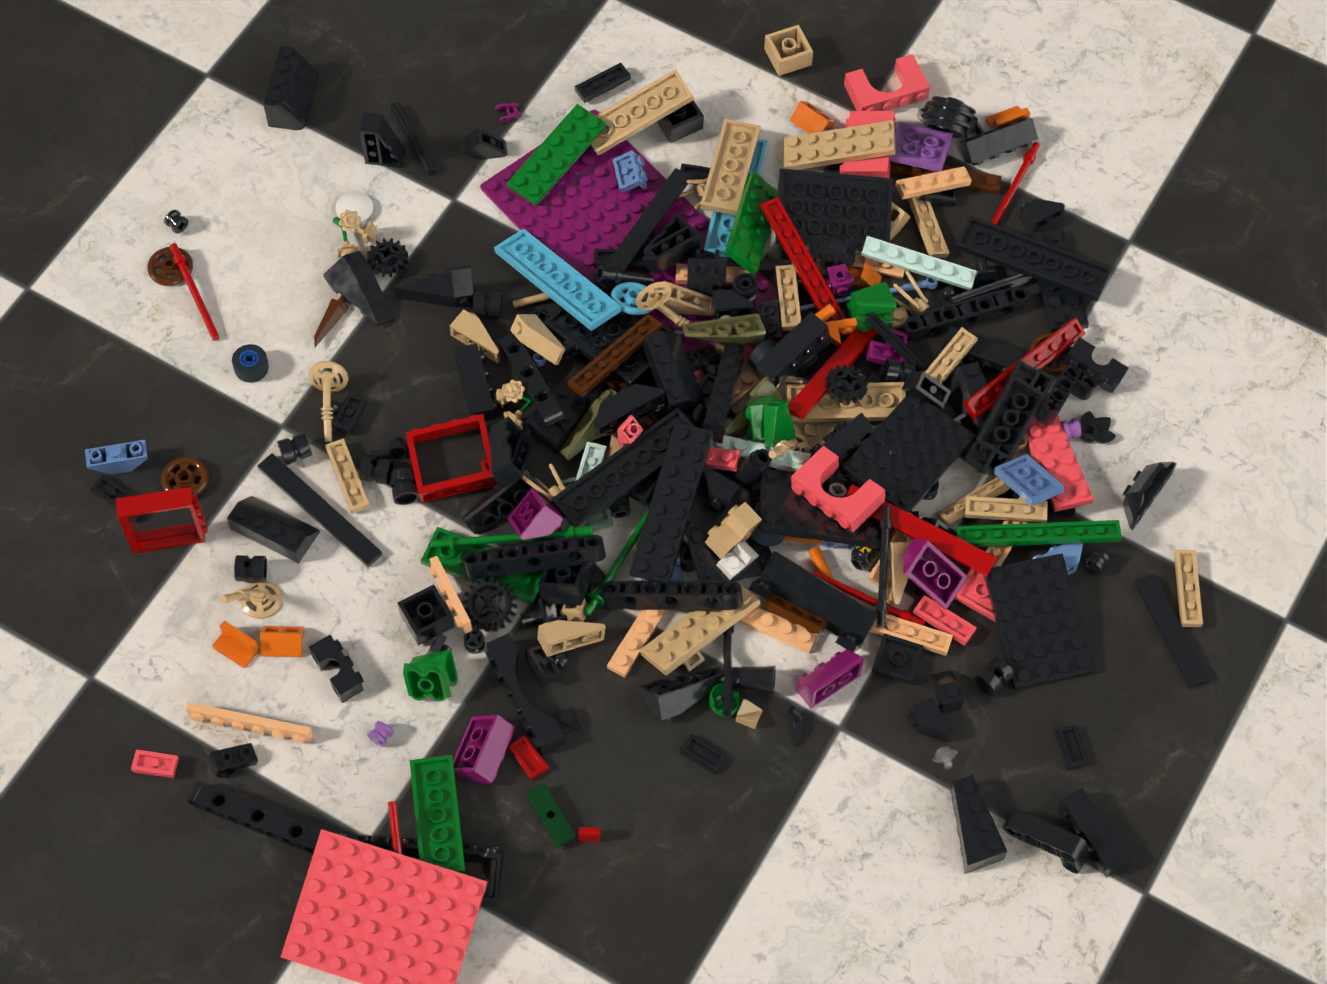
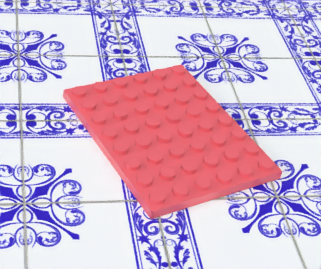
M321 829L281 958L362 984H456L488 881Z

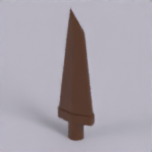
M343 295L338 300L331 299L314 335L315 347L349 309L345 305L346 298Z

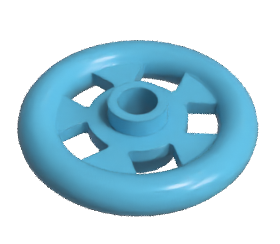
M625 282L617 285L611 292V298L621 306V311L624 313L644 315L652 311L641 310L636 307L637 295L647 287L643 284ZM647 294L643 300L646 301L649 294Z

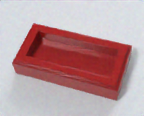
M525 735L507 746L531 781L549 770V766Z

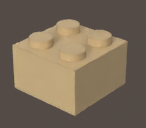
M799 25L765 35L764 50L778 76L812 65L813 50Z

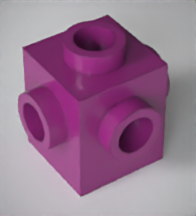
M846 263L827 267V279L825 281L833 296H844L851 293V285H854L852 273H848Z

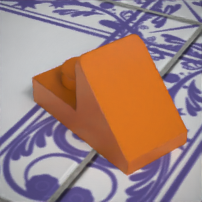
M866 262L863 269L847 267L848 273H852L854 285H851L852 288L861 290L881 283L882 276Z
M856 318L825 322L829 328L831 343L839 347L841 344L839 332L841 334L852 333L857 326Z

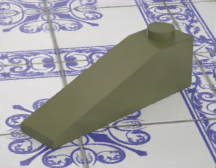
M759 313L682 324L685 337L755 346L764 341L766 336V330Z
M767 376L750 392L751 398L747 404L739 406L735 419L731 418L727 421L726 436L740 438L747 434V429L750 425L745 415L748 403L766 395H776V399L783 400Z
M609 388L600 394L559 450L560 454L568 461L584 449L587 442H592L596 439L594 424L600 403L606 397L617 394L613 389Z

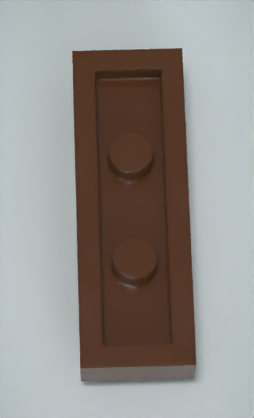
M775 594L766 600L764 606L771 613L781 615L787 618L789 622L805 627L811 633L819 634L826 628L828 623L827 620Z

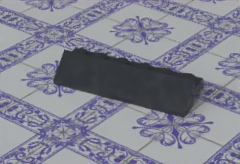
M1021 360L1017 361L962 460L978 469L977 472L999 478L994 474L995 467L1011 460L1056 378L1040 368L1036 370Z

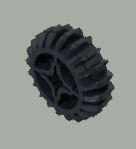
M491 576L488 582L487 578L483 577L482 584L475 580L477 587L469 586L472 592L464 593L469 599L463 600L462 603L468 605L464 609L468 613L469 619H472V626L477 625V629L480 631L485 626L486 632H490L492 626L493 631L497 632V625L504 629L505 624L503 622L505 620L508 623L512 622L508 618L509 615L516 616V613L511 610L518 608L517 604L512 603L517 601L518 598L511 596L515 590L513 588L508 589L510 586L508 582L503 584V579L501 578L496 582L494 576ZM487 589H498L496 593L493 592L489 596L481 593ZM503 594L506 600L504 611H502L499 607V602L501 601V596ZM477 597L481 601V607L478 609V614H476L475 611V601ZM484 598H485L487 601L490 600V601L493 603L494 607H495L497 610H495V609H493V608H490V607L486 604L487 602L484 601ZM490 613H496L499 616L493 620L482 619Z

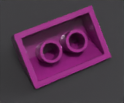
M533 487L508 517V520L522 540L551 535L561 527L562 520L564 519L552 502Z
M913 539L903 554V573L943 609L947 610L968 576L928 540Z
M848 649L842 653L839 651L828 662L818 664L810 674L805 673L797 680L796 691L811 709L860 677L864 659Z
M499 715L471 717L453 759L454 775L478 784L492 783L497 776L499 765L504 759L505 751L512 739L515 727Z

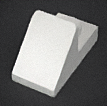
M746 541L738 543L716 566L731 580L759 555Z

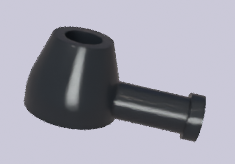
M400 437L393 438L388 449L371 451V456H376L377 459L390 456L392 459L401 460L409 454L408 446L404 439Z

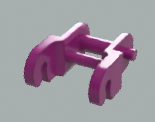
M503 103L495 107L496 112L500 108L501 111H507L508 113L507 116L499 119L500 124H503L504 120L506 123H510L511 120L522 116V113L517 110L519 107L518 103L507 105Z

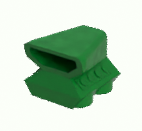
M886 282L851 293L850 302H846V308L849 318H856L857 326L855 330L857 329L861 332L871 330L873 327L866 319L873 312L888 327L894 324L890 313L895 311L897 304Z
M766 395L748 403L745 415L750 422L747 436L751 441L760 442L764 440L765 445L775 447L780 441H788L796 436L787 401L776 399V395Z
M451 650L416 656L412 658L410 663H404L403 676L408 696L417 701H423L426 697H431L439 702L452 697L450 687H454L457 684L458 675Z

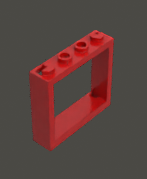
M474 414L468 418L453 419L447 423L433 424L430 427L416 428L406 432L421 503L492 487L498 483L491 473V444L483 414ZM480 428L489 470L423 486L415 444Z
M191 487L116 499L117 517L133 554L206 542L205 534L208 533L207 522H205L204 514L201 511V505L198 503L197 494H193ZM189 508L194 523L138 532L132 516Z

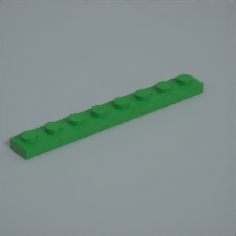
M1119 520L956 526V537L975 547L1121 542L1122 539Z

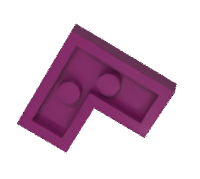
M891 329L907 345L908 334ZM870 340L867 344V361L883 365L886 358L889 357L899 360L900 364L906 362L887 341L886 344Z

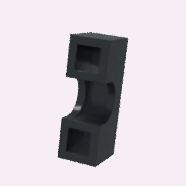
M1079 337L1063 363L1079 367L1094 376L1102 389L1113 393L1129 368L1114 358L1107 365H1098L1092 359V352L1095 346Z
M328 635L309 646L310 654L321 671L332 666L340 669L338 674L329 680L332 689L342 703L364 691L362 686L364 679L359 671L355 672L352 666L354 664L348 655L344 656L341 652L343 647L338 639L334 641L332 636Z

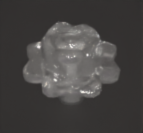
M949 746L940 747L936 750V755L932 759L933 762L943 763L945 769L951 768L953 766L951 760L957 754V750L950 749Z

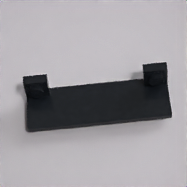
M776 551L772 553L760 578L752 582L749 590L764 599H768L775 594L827 620L828 623L825 629L838 636L835 643L852 652H856L861 648L878 617V613Z

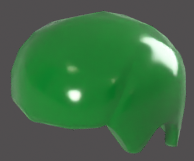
M718 684L713 687L710 693L709 706L714 713L721 717L733 716L738 712L741 705L739 692L734 691V700L731 702V715L724 716L723 701L721 700L724 684Z

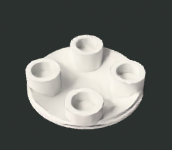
M362 192L346 193L336 203L337 216L340 218V214L345 213L347 209L357 211V216L361 217L360 224H364L373 212V202L368 195Z

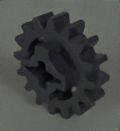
M383 238L382 243L376 241V246L371 245V251H367V262L371 269L375 271V275L382 273V277H385L386 274L392 277L394 272L399 275V269L405 270V265L408 264V251H406L405 245L401 246L399 240L394 243L393 238L389 242H386L385 238Z
M846 364L842 368L836 365L835 369L831 368L825 379L827 381L825 387L829 388L828 394L833 393V400L839 398V403H842L844 400L847 405L851 401L857 404L858 400H862L868 390V381H864L866 376L859 374L860 369L855 371L853 365L850 368H847Z

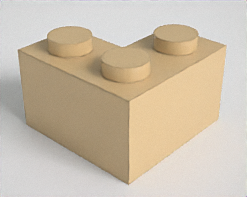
M746 502L739 507L735 505L728 512L729 515L721 522L722 525L719 527L715 525L708 532L709 537L705 543L720 559L729 554L738 543L746 541L762 520Z

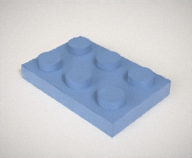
M1028 454L995 467L994 474L1030 506L1064 492V485Z

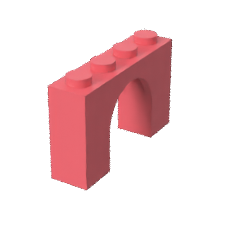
M911 54L896 59L894 70L902 86L894 92L886 93L874 89L870 85L863 69L846 73L844 86L856 110L890 111L897 107H905L908 104L928 99L930 86L914 55Z
M850 111L849 119H846V128L893 120L896 129L894 111ZM889 156L840 164V174L890 178L891 165Z
M823 446L791 476L792 489L796 494L804 496L811 505L822 509L825 515L837 520L843 528H848L854 532L885 502V489L869 479L851 496L837 498L827 494L823 490L822 485L839 468V457Z

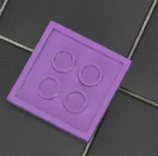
M899 122L895 132L896 154L888 155L889 159L894 163L940 172L943 169L953 134Z

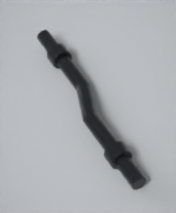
M889 505L882 506V520L879 524L881 546L878 602H876L875 609L878 613L877 628H885V616L888 612L886 595L889 531L892 530V521H890L891 506Z
M734 625L723 632L724 689L721 692V700L723 701L724 716L731 715V702L734 700L731 656Z

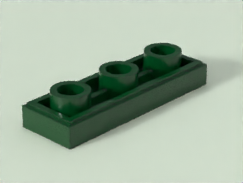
M545 783L526 793L529 802L557 849L576 839V835ZM554 815V818L550 819L548 818V816Z

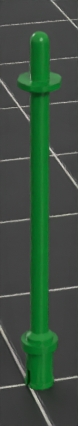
M652 498L647 502L648 509L597 591L588 594L590 602L584 610L585 616H590L597 604L603 605L605 603L602 598L601 586L605 582L614 579L640 537Z
M570 525L566 530H557L548 536L522 540L518 534L454 538L452 533L449 535V539L433 540L431 546L433 548L450 547V551L454 552L455 546L593 535L592 525L582 527Z

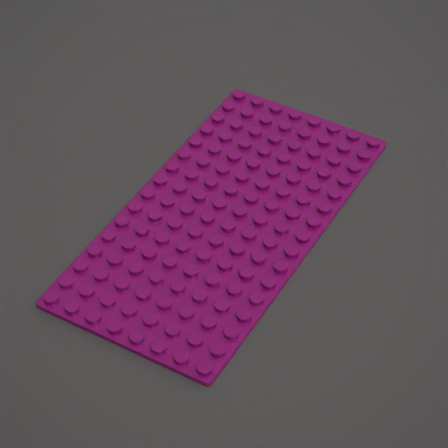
M595 109L590 111L595 116L600 114ZM625 140L599 156L592 145H590L537 206H534L509 189L506 183L539 146L480 185L484 194L520 231L522 229L528 231L591 282L596 278L597 268H594V249H617L667 179ZM633 151L643 159L644 166L642 168L648 178V181H646L647 189L643 190L640 186H637L622 193L619 189L613 159ZM684 196L680 197L642 248L644 250L653 238L664 230V226L673 220V216L678 213L701 235L700 256H709L703 254L710 222ZM696 253L688 258H696ZM688 258L677 264H688ZM676 265L656 276L649 270L627 269V272L653 275L654 283L666 281L687 289L686 284H676ZM759 271L753 274L758 281L757 299L753 305V314L759 313L758 303L776 299L779 301L778 290ZM726 286V290H730L733 288ZM653 309L648 313L673 331L682 329V327L679 328L678 325H674L675 322L657 309ZM677 314L678 316L682 315V318L685 317L686 320L688 319L690 323L714 320V314L712 316ZM679 334L683 337L686 353L709 346L714 348L716 342L685 337L684 334Z

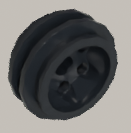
M934 96L932 101L925 103V107L929 111L922 112L921 117L926 120L923 124L927 128L951 133L953 138L967 139V134H974L975 130L970 124H977L978 118L974 116L976 110L964 104L963 101L952 97Z

